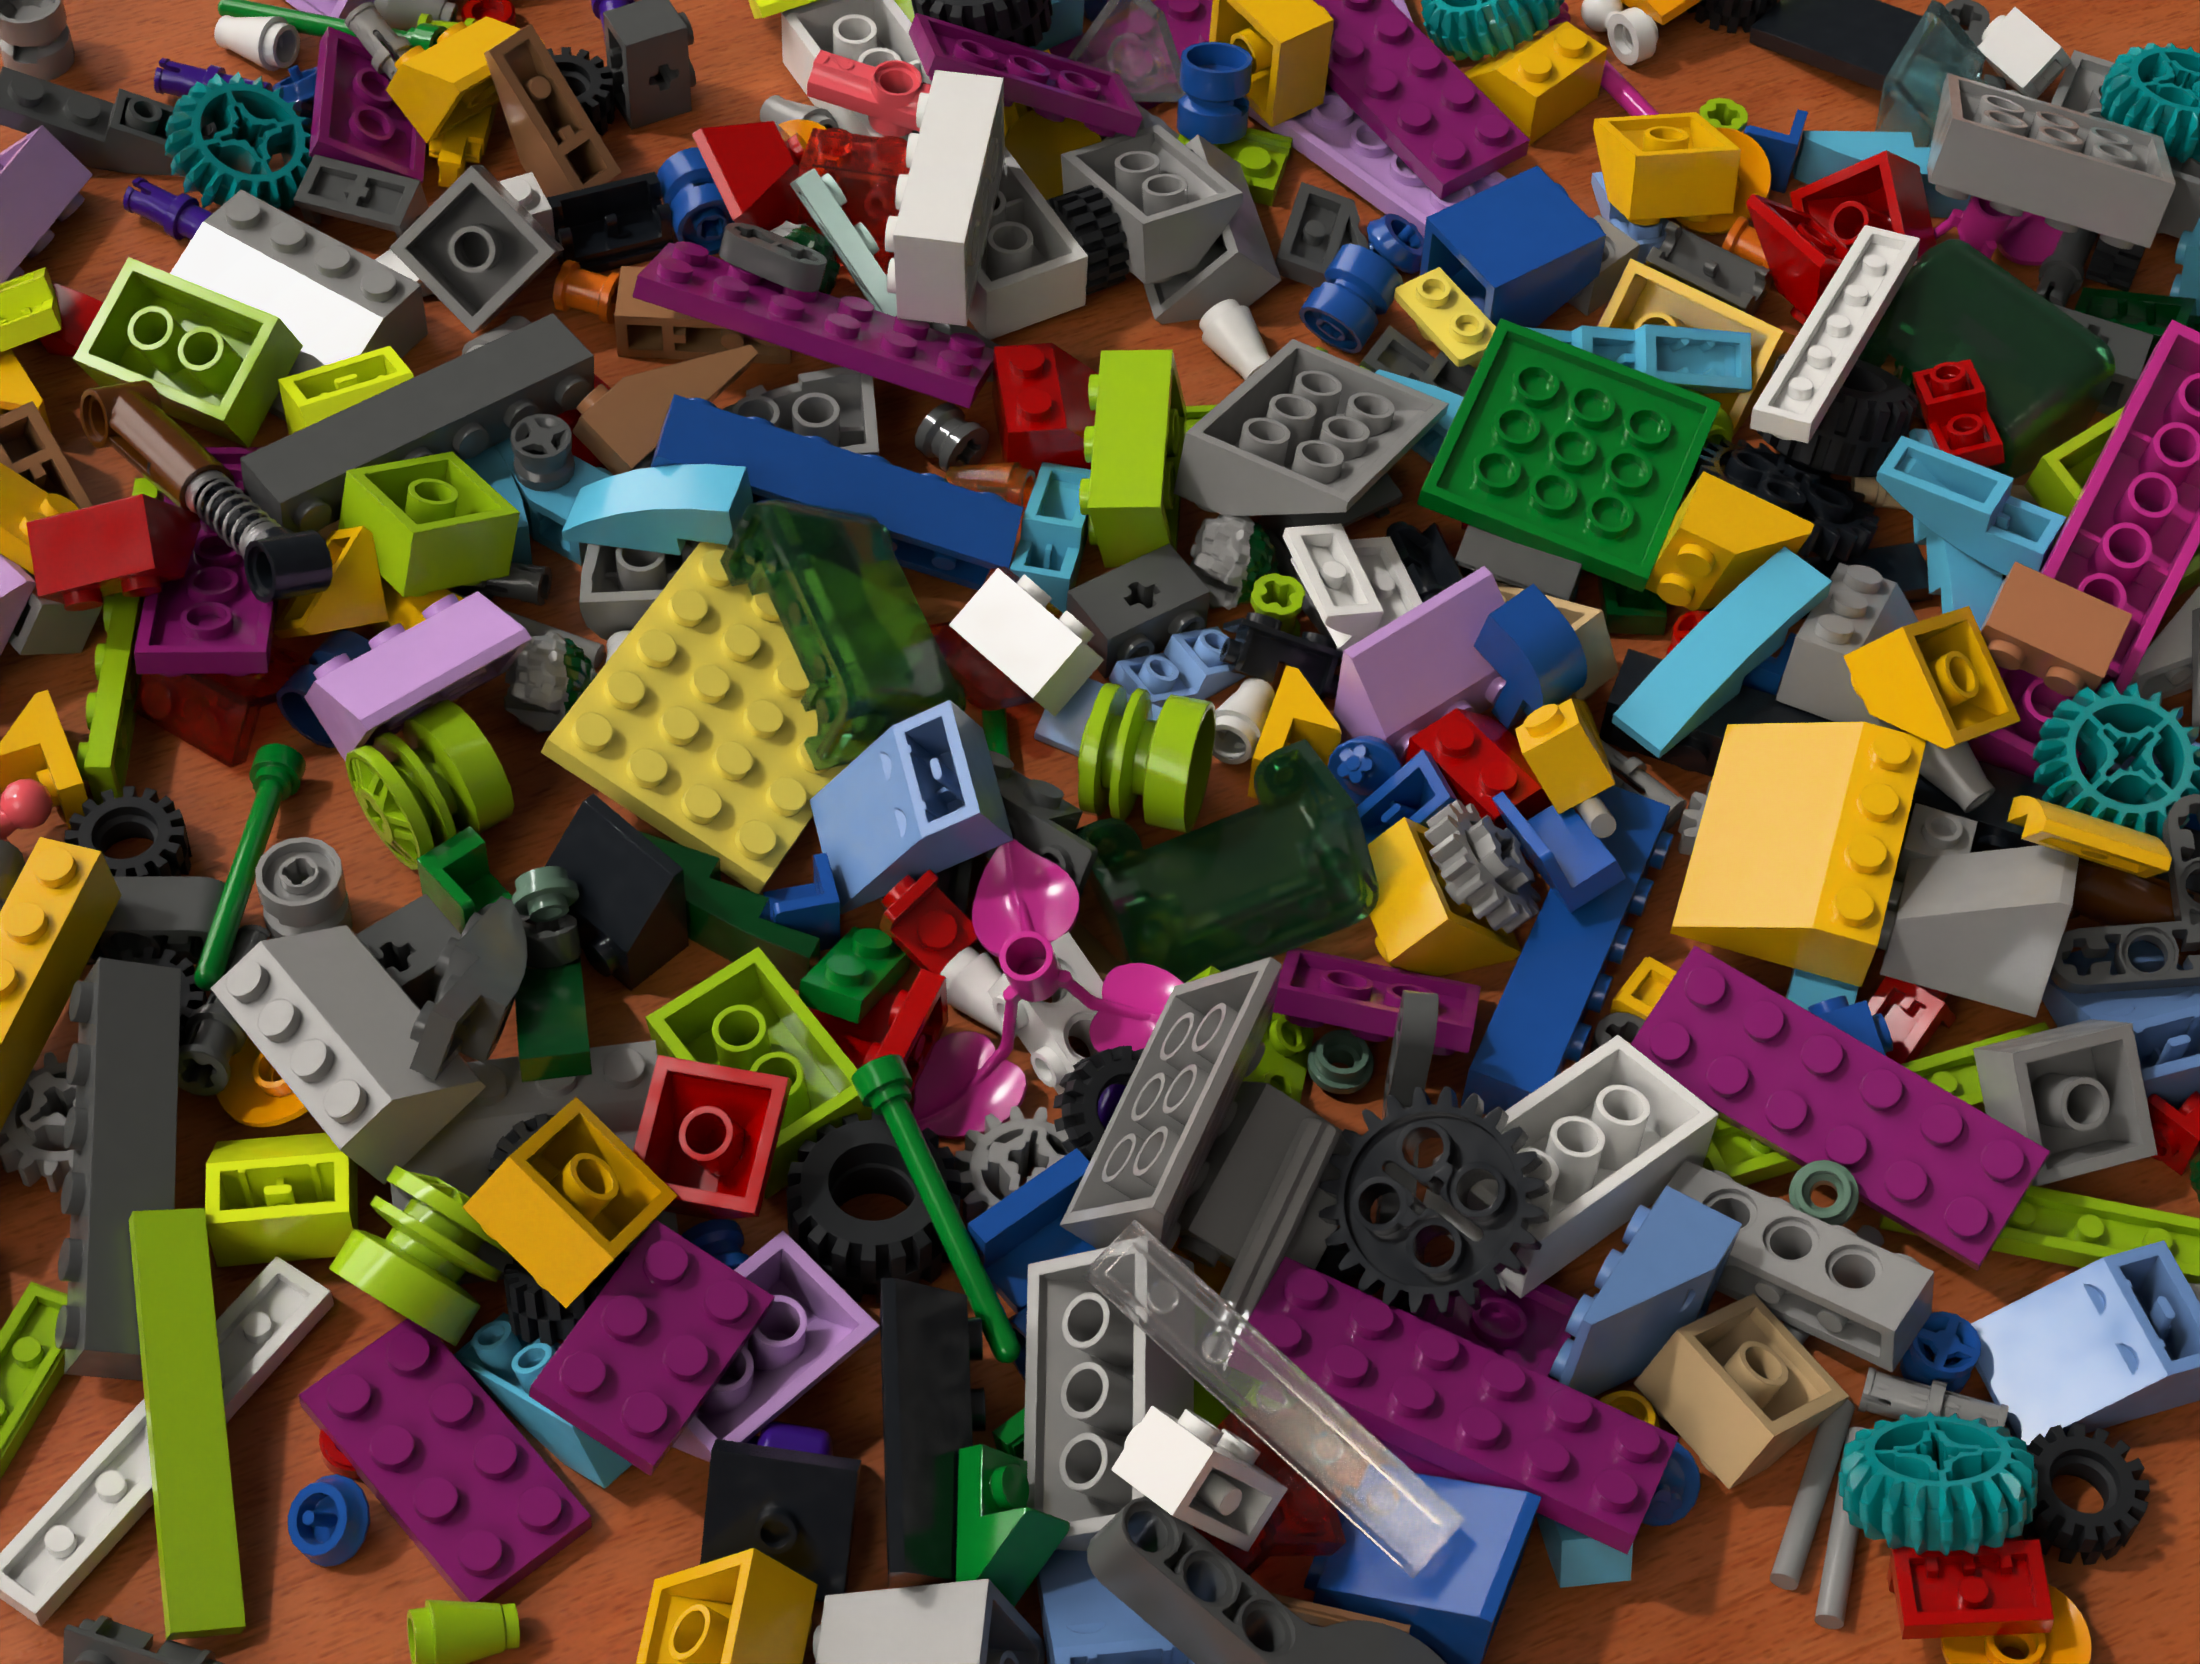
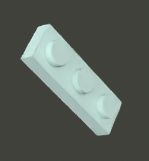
M813 168L791 182V187L825 238L833 246V250L866 299L874 305V310L896 317V294L887 292V274L884 273L873 256L880 249L864 224L859 222L853 226L842 210L841 206L847 202V199L829 173L820 177L816 169Z

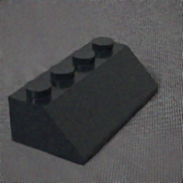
M881 1278L880 1341L888 1589L956 1582L959 1449L973 1446L972 1432L986 1430L984 1387L971 1388L970 1361L983 1360L981 1317L968 1318L967 1295L898 1278Z

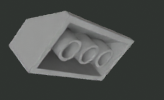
M347 925L260 941L210 988L339 1150L383 1184L387 1182L385 1179L394 1165L402 1168L487 1087L459 1054L436 1080L410 1069L419 1042L412 1040L410 1035L421 1009Z
M1148 1239L1028 1264L1024 1460L1027 1461V1479L1029 1482L1027 1507L1070 1523L1068 1533L1056 1549L1087 1551L1090 1540L1133 1499L1146 1497L1111 1470L1124 1450L1125 1441L1132 1429L1142 1422L1151 1406L1177 1419L1181 1417L1185 1409L1194 1412V1263Z

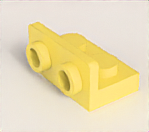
M1438 267L1397 286L1394 299L1415 321L1423 338L1427 341H1432L1457 367H1464L1469 364L1477 370L1496 326L1453 280Z

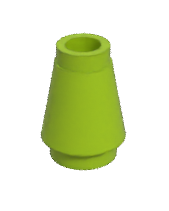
M426 1599L425 1607L409 1609L407 1612L408 1644L412 1664H468L502 1653L507 1649L519 1648L520 1626L515 1603L500 1605V1603Z

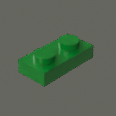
M853 926L801 979L798 996L807 1007L858 1024L909 970L911 959L883 931L873 928L861 929Z

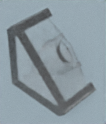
M1109 0L1067 58L1119 74L1134 102H1178V99L1186 95V92L1179 85L1181 62L1165 14L1151 0Z

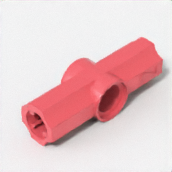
M820 50L813 62L807 84V96L868 115L870 126L876 132L889 137H902L912 133L914 130L920 131V128H917L916 125L918 98L920 93H929L931 85L922 82L920 71L915 66L904 61H885L874 67Z

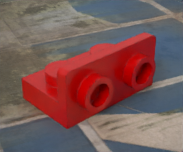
M2005 1538L2001 1547L1993 1548L1982 1545L1979 1546L1976 1554H1971L1965 1550L1950 1551L1947 1557L1941 1551L1926 1550L1918 1555L1915 1549L1903 1546L1891 1549L1887 1580L1889 1591L1895 1593L1902 1640L2051 1633L2054 1615L2040 1539L2017 1540L2016 1538Z

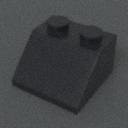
M594 793L583 800L544 867L559 866L566 869L568 878L577 884L579 898L574 904L569 906L567 914L577 920L580 945L590 964L601 975L605 977L613 975L632 991L689 946L684 871L682 867Z

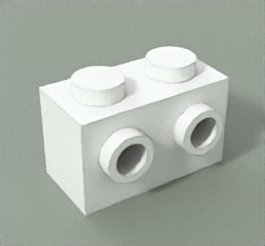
M997 568L949 626L1053 716H1056L1104 661L1101 656L1087 645L1095 634L1067 610L1059 619L1045 609L1052 598L1025 574L1015 583Z
M1151 1406L1142 1422L1136 1425L1129 1433L1124 1444V1450L1111 1469L1170 1515L1247 1552L1288 1489L1254 1464L1261 1453L1227 1429L1223 1428L1221 1431L1189 1409H1185L1181 1417L1177 1419Z

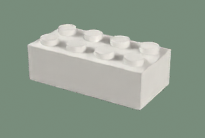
M935 70L930 92L920 93L918 98L916 125L917 128H920L919 134L910 133L908 137L906 167L910 168L908 175L899 174L896 186L895 206L899 210L898 216H889L886 224L885 251L894 252V258L890 259L888 267L887 292L896 294L897 318L967 326L1005 163L1004 78Z
M1616 1035L1505 1111L1509 1118L1502 1134L1519 1126L1525 1131L1529 1138L1517 1154L1535 1151L1541 1157L1543 1163L1527 1176L1528 1178L1544 1180L1549 1185L1550 1192L1531 1199V1204L1544 1209L1549 1215L1548 1222L1529 1224L1527 1230L1542 1244L1540 1250L1520 1247L1516 1256L1526 1267L1527 1273L1521 1275L1505 1268L1499 1274L1504 1285L1519 1298H1522L1628 1222L1640 1204L1645 1207L1653 1204L1685 1160L1703 1167L1719 1114L1619 1035ZM1441 1155L1433 1159L1432 1166L1439 1161ZM1484 1179L1471 1187L1467 1198L1469 1209L1480 1211L1490 1207L1495 1202L1499 1189L1496 1180ZM1426 1189L1423 1203L1427 1208L1435 1210L1471 1240L1480 1241L1482 1239L1483 1231L1455 1211L1441 1195L1433 1194ZM1447 1235L1451 1240L1454 1241L1453 1236Z

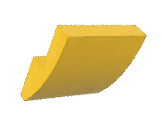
M2017 796L2013 798L2007 822L2024 827L2021 838L2023 840L2143 878L2169 871L2172 857L2164 842L2158 837L2030 796Z

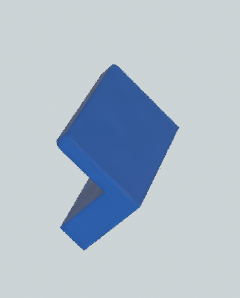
M1503 791L1492 797L1506 826L1521 843L1519 848L1570 913L1626 879L1617 860L1592 833L1573 808L1558 814L1554 806L1551 805L1531 819L1526 820Z
M1078 1148L968 1223L967 1231L995 1291L1015 1313L1027 1307L1028 1264L1097 1249L1059 1226L1090 1163Z

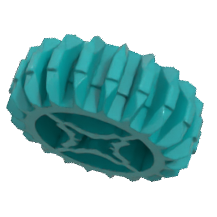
M1422 0L1421 4L1423 7L1422 16L1425 20L1423 23L1435 45L1446 56L1453 55L1455 60H1464L1470 57L1473 61H1478L1484 55L1490 54L1492 57H1496L1500 51L1508 48L1514 50L1515 45L1522 41H1532L1535 32L1546 30L1549 27L1548 20L1554 19L1560 14L1559 7L1565 0Z
M2147 43L2144 49L2130 47L2127 54L2118 55L2115 63L2110 67L2109 73L2105 76L2101 87L2102 96L2100 103L2102 104L2100 115L2108 121L2162 136L2167 155L2176 157L2181 163H2185L2188 158H2193L2200 162V53L2194 52L2192 46L2186 50L2177 48L2173 43H2168L2166 47Z
M239 71L230 78L229 83L216 73L212 79H209L207 86L197 81L190 88L188 95H182L177 100L173 116L169 117L165 128L166 136L168 137L165 143V156L173 159L170 165L172 169L171 176L186 177L183 183L184 194L199 191L203 195L201 198L202 208L211 205L213 202L222 206L240 190L257 197L277 209L281 208L289 211L295 206L293 199L313 158L309 156L312 118L299 117L302 111L301 101L287 103L283 100V86L271 92L263 88L262 76L251 85L244 82ZM214 122L218 129L217 132H215L213 139L204 141L201 129ZM281 153L284 166L272 172L268 165L272 155Z
M2112 681L2103 684L2097 693L2087 686L2085 689L2079 690L2072 701L2069 699L2062 701L2054 710V717L2047 719L2041 727L2039 738L2042 741H2039L2034 748L2032 758L2041 765L2034 772L2033 783L2050 787L2042 796L2043 801L2158 837L2163 842V823L2173 804L2184 796L2200 795V747L2192 745L2199 736L2200 726L2182 727L2179 720L2183 716V706L2174 708L2170 712L2160 706L2162 703V691L2153 693L2148 700L2141 698L2137 682L2128 685L2122 695ZM2076 749L2081 753L2078 759L2088 769L2089 782L2084 777L2079 767L2076 757ZM2152 753H2154L2157 759L2159 760L2163 773L2155 765ZM2129 757H2135L2126 770L2119 768L2111 776H2106L2115 762L2122 765ZM2163 775H2164L2165 783L2161 780V778H2162ZM2191 813L2188 814L2183 825L2179 826L2180 829H2183L2189 822Z
M1930 1411L1925 1417L1913 1418L1907 1414H1902L1899 1421L1879 1420L1875 1422L1874 1429L1865 1428L1857 1431L1855 1440L1844 1445V1458L1841 1460V1472L1838 1473L1839 1496L1843 1498V1510L1848 1512L1849 1523L1863 1529L1866 1538L1872 1540L1886 1539L1888 1548L1911 1547L1915 1549L1918 1555L1926 1550L1941 1551L1946 1557L1950 1551L1965 1550L1971 1554H1976L1979 1546L1986 1545L1997 1548L2003 1546L2005 1538L2021 1536L2023 1526L2033 1522V1508L2037 1505L2038 1471L2034 1469V1455L2027 1452L2026 1441L2017 1437H2011L2009 1429L2005 1427H1988L1986 1420L1983 1418L1969 1421L1960 1419L1957 1413L1950 1417L1935 1416Z

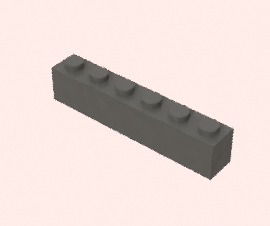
M552 313L241 457L244 494L249 496L254 503L259 505L261 510L267 512L269 517L276 520L282 527L294 533L307 530L319 532L325 526L340 520L347 470L451 451L462 460L476 457L484 450L511 438L514 426L527 416L535 414L557 416L568 410L576 409L579 403L594 390V355Z
M99 957L85 980H77L72 989L69 1018L70 1021L79 1022L78 1043L72 1045L69 1053L66 1079L69 1085H76L75 1107L69 1109L66 1117L64 1147L74 1150L73 1172L67 1173L61 1193V1211L63 1214L71 1215L70 1238L64 1239L58 1261V1277L60 1281H68L67 1305H63L60 1308L55 1329L56 1347L65 1349L64 1374L143 1381L129 1218L132 1211L174 1209L180 968Z

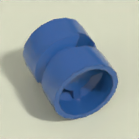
M1202 42L1191 45L1183 50L1179 85L1186 92V95L1178 99L1177 129L1180 134L1190 140L1198 134L1211 144L1231 143L1240 140L1246 135L1249 114V100L1246 94L1249 93L1251 87L1253 58L1248 51L1239 46L1222 42Z
M698 147L678 151L666 159L657 174L661 187V199L663 204H669L672 227L678 242L685 241L701 245L709 251L708 255L719 253L725 226L735 222L728 212Z
M1349 243L1342 245L1324 273L1326 282L1312 290L1301 307L1299 315L1305 326L1322 341L1341 351L1358 353L1361 352L1378 325L1377 315L1387 312L1395 300V288L1404 283L1395 267L1383 257L1365 247Z

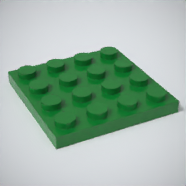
M1500 318L1421 488L1417 505L1509 541L1580 563L1583 570L1643 593L1721 402Z

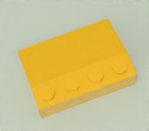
M1867 722L1727 724L1670 934L1862 987L1879 943L1926 740L1912 734Z

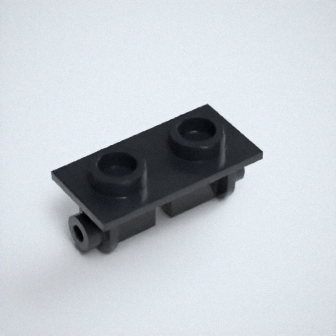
M1403 521L1395 522L1388 527L1386 537L1390 536L1422 602L1427 601L1463 579L1439 526L1435 522L1423 532Z
M1248 612L1246 618L1236 619L1223 624L1222 629L1236 633L1235 640L1230 638L1225 640L1220 653V661L1228 664L1229 671L1251 678H1260L1267 683H1273L1278 663L1298 668L1321 701L1325 697L1330 699L1336 698L1339 675L1334 673L1336 666L1342 663L1343 652L1336 650L1337 646L1333 638L1314 632H1303L1302 637H1298L1281 631L1283 623L1280 620L1253 612Z

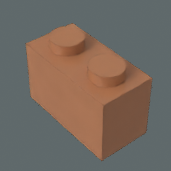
M2015 561L2001 584L1980 631L1997 666L2009 670L2022 669L2044 679L2045 685L2061 695L2075 697L2079 690L2085 689L2087 686L2092 691H2095L2102 682L2133 614Z

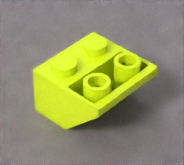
M387 346L278 379L288 434L291 435L412 379L414 375L391 346Z
M326 1132L217 1141L206 1162L205 1189L207 1233L217 1267L270 1263L276 1256L284 1261L336 1257L353 1229H358L357 1163L340 1151Z

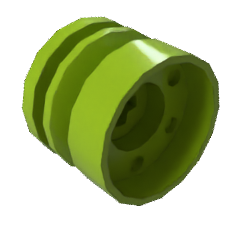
M1104 684L1096 697L1080 744L1078 758V800L1080 810L1084 814L1100 816L1106 810L1109 803L1111 816L1115 820L1125 821L1130 815L1138 795H1142L1144 820L1148 826L1189 833L1194 828L1199 816L1210 774L1216 729L1215 705L1211 701L1171 694L1166 699L1156 721L1152 720L1151 694L1147 690L1137 688L1131 694L1127 703L1126 689L1122 685Z
M448 699L439 701L405 720L403 727L405 742L392 732H386L374 738L373 747L369 744L361 745L347 753L345 765L348 778L363 813L383 843L401 863L411 870L418 869L417 858L456 835L455 827L462 831L471 826L478 834H481L512 816L514 809L512 789L496 753L470 716L460 706Z
M394 1165L385 1180L412 1196V1198L402 1211L375 1195L370 1205L383 1219L393 1226L391 1231L384 1239L363 1230L353 1229L329 1269L411 1321L456 1346L481 1307L475 1298L463 1289L458 1282L465 1271L495 1282L501 1276V1271L475 1256L484 1241L508 1256H512L497 1241L489 1237L481 1225L462 1208L470 1199L469 1196L436 1176L432 1177L406 1171Z

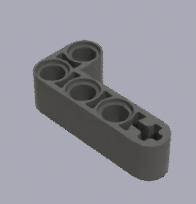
M1 839L0 911L25 866L20 850L11 843ZM200 876L114 877L122 896L86 965H94L99 957L121 960L119 953L131 949L133 959L143 958V947H155L158 959H161L165 950L169 949L177 952L179 963L187 958L191 963L198 964L225 883L214 878Z

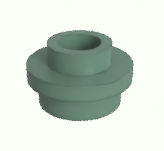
M546 866L527 871L515 880L516 892L512 896V902L520 915L529 916L530 920L534 922H548L565 916L569 912V906L578 900L579 891L576 882L568 878L566 869L559 866Z
M1334 1030L1326 1033L1313 1044L1309 1051L1307 1068L1312 1080L1322 1089L1335 1094H1350L1359 1091L1370 1081L1374 1069V1057L1364 1039L1354 1036L1349 1030ZM1344 1063L1349 1068H1337L1331 1064Z
M1819 1160L1808 1163L1794 1175L1789 1187L1790 1204L1797 1210L1830 1225L1841 1226L1855 1213L1859 1202V1190L1855 1178L1844 1166L1833 1161ZM1820 1185H1829L1837 1191V1200L1829 1207H1818L1811 1201L1813 1190Z

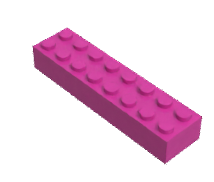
M2171 320L2154 348L2040 573L2133 614L2106 675L2094 691L2095 693L2103 684L2112 681L2122 695L2123 691L2130 684L2200 543V332L2174 320ZM1996 665L2021 721L1972 739L1968 743L1977 760L2034 778V772L2041 765L2032 759L2034 748L2039 741H2042L2039 738V731L2047 719L2054 717L2053 712L2062 701H2066V699L2072 701L2074 697L2061 695L2045 685L2044 679L2022 669L2009 670ZM2076 749L2077 761L2084 775L2087 768L2078 759L2081 753Z

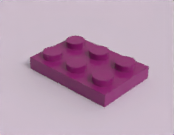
M328 26L319 44L309 156L313 157L316 154L420 180L422 184L426 142L385 90L391 80L385 73L379 74L371 65L373 57L357 37ZM389 51V53L391 54V56L393 57V59H394L395 61H397V60L394 58L393 54Z
M1289 946L1280 973L1273 1012L1284 1014L1287 1021L1298 1026L1318 1028L1326 1023L1350 1028V1032L1358 1038L1382 1042L1388 1040L1389 1037H1394L1403 990L1437 993L1439 997L1438 1019L1433 1054L1446 1056L1454 1054L1455 1051L1469 1053L1481 986Z
M655 1219L531 1384L529 1397L651 1476L772 1307L775 1296Z

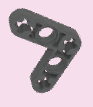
M2200 795L2184 796L2175 802L2163 823V842L2172 857L2168 877L2175 921L2078 928L2065 932L2050 973L2051 979L2059 988L2069 993L2088 994L2200 986V955L2187 956L2182 964L2184 970H2178L2179 948L2175 940L2176 938L2182 939L2181 952L2197 951L2200 949V903L2194 901L2186 890V880L2190 876L2200 873V857L2187 862L2182 861V858L2189 859L2195 850L2191 830L2179 828V826L2183 825L2189 813L2196 814L2200 824ZM2141 940L2156 944L2163 952L2164 966L2160 970L2151 973L2136 969L2128 958V947L2134 942ZM2108 943L2116 944L2114 966L2118 975L2110 974L2111 961L2091 964L2085 976L2077 975L2075 965L2063 963V960L2069 957L2073 947H2080L2085 958H2103L2110 949Z
M1403 990L1386 1073L1382 1119L1389 1116L1387 1096L1393 1094L1405 1108L1412 1107L1415 1087H1421L1425 1091L1437 1029L1439 1003L1437 993ZM1419 1145L1413 1156L1416 1168H1418ZM1388 1163L1385 1167L1386 1174L1416 1196L1417 1180L1397 1164ZM1387 1193L1377 1198V1223H1387L1396 1216L1400 1206V1199L1397 1193Z

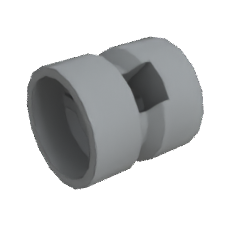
M0 0V54L4 67L45 81L58 78L70 69L74 63L75 51L70 29L66 24L67 16L63 0Z
M289 838L273 845L261 856L255 869L256 885L261 905H263L266 929L271 932L270 939L344 925L352 929V913L346 891L342 862L333 847L322 840L314 838Z

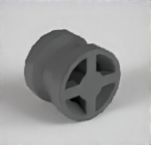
M950 402L940 404L923 419L915 435L917 450L926 457L938 458L941 469L949 476L955 478L971 471L980 462L989 444L988 431L977 422L972 421L968 423L965 420L964 412Z
M535 414L517 422L512 429L510 438L511 448L515 455L513 465L517 480L523 486L535 491H550L567 484L574 475L575 469L574 456L571 451L572 432L569 425L561 418L551 414Z

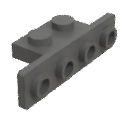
M989 750L1013 839L1032 852L1054 862L1066 871L1074 881L1081 898L1098 855V850L1095 846L1074 834L1083 811L1062 799L1064 794L1056 786L1041 780H1030L1013 769L1014 763L1009 758ZM998 847L982 854L990 859Z

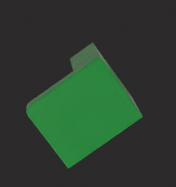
M471 826L416 859L422 895L427 894L461 935L467 922L475 912L478 913L481 908L496 902L501 896L506 899H512V895L490 873L486 842Z

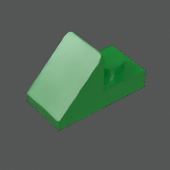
M984 1444L959 1449L956 1582L989 1579L1015 1607L1068 1533L1070 1523L1036 1509L1028 1508L1029 1482L1027 1479V1461Z

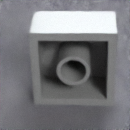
M471 165L389 247L472 333L483 330L564 250L483 165Z
M2089 1019L1973 1049L1986 1114L2050 1151L2049 1158L2032 1185L2040 1186L2158 1155L2132 1023Z

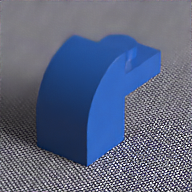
M1534 583L1488 615L1474 644L1476 650L1507 681L1491 711L1507 730L1544 705H1558L1585 685L1587 662L1580 640L1564 615Z

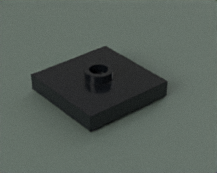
M716 1439L711 1450L700 1565L755 1548L818 1584L815 1601L824 1602L825 1595L847 1593L861 1460Z

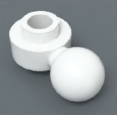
M1621 0L1583 1L1581 16L1584 23L1594 31H1607L1611 49L1623 64L1633 65L1653 56L1659 34L1657 25L1651 16L1637 7L1623 11Z

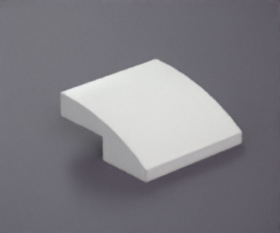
M1341 523L1285 528L1282 537L1325 626L1350 636L1365 638L1423 603L1390 536L1349 540Z

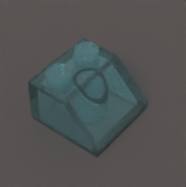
M1935 0L1931 1L1885 78L1875 132H1911L1915 147L1931 148L1943 83L1947 73L1988 84V82L1981 80L1986 57L1942 3Z

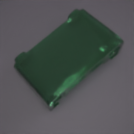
M1949 239L1926 250L1916 259L1858 358L1881 368L1889 354L1912 372L1930 369L1944 362H1959L1971 359L1986 391L1987 410L2003 442L2005 463L1986 468L2014 479L2034 470L2042 456L2087 429L2113 379L2116 369L2113 353L2101 338L1974 247L1959 239Z
M772 499L750 503L745 509L720 562L731 586L748 583L752 595L768 592L810 685L801 699V703L805 712L816 710L818 730L817 736L808 737L804 742V746L816 771L851 763L892 725L948 700H951L961 710L965 711L966 697L964 689L950 672L892 550L889 531L883 524H880L874 516L868 513L787 500Z
M1306 739L1275 750L1267 755L1257 766L1254 775V788L1259 802L1258 805L1143 850L1141 840L1133 827L1121 819H1102L1070 831L1095 846L1098 850V855L1091 868L1088 881L1128 964L1145 963L1154 965L1168 971L1183 983H1186L1210 966L1223 972L1277 956L1354 925L1368 917L1373 911L1379 898V884L1357 806Z

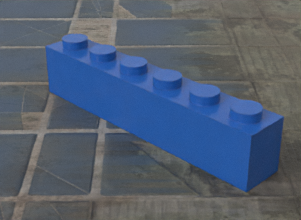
M676 394L673 395L663 422L651 467L680 464H717L747 467L753 496L751 507L782 528L974 590H979L997 568L1003 573H1007L1023 507L1006 502L1004 498L995 493L975 492L950 484L945 478L936 474L916 473L892 465L881 456L872 454L861 455L836 447L827 439L819 436H802L778 428L764 418L744 417L719 409L708 400L685 398Z
M1611 786L1598 793V796L1614 817L1616 829L1609 837L1597 838L1617 860L1626 879L1572 913L1568 911L1550 888L1471 1063L1461 1106H1463L1466 1099L1472 1093H1475L1484 1101L1483 1114L1487 1115L1498 1106L1506 1111L1562 1073L1567 1059L1576 1063L1581 1060L1592 1030V1026L1583 1023L1588 1010L1599 1014L1602 1011L1613 981L1612 976L1604 973L1610 961L1619 965L1622 964L1634 932V928L1628 927L1625 924L1630 913L1642 917L1654 885V881L1646 878L1650 867L1662 870L1670 851L1674 834L1665 832L1664 828L1671 806L1616 786Z

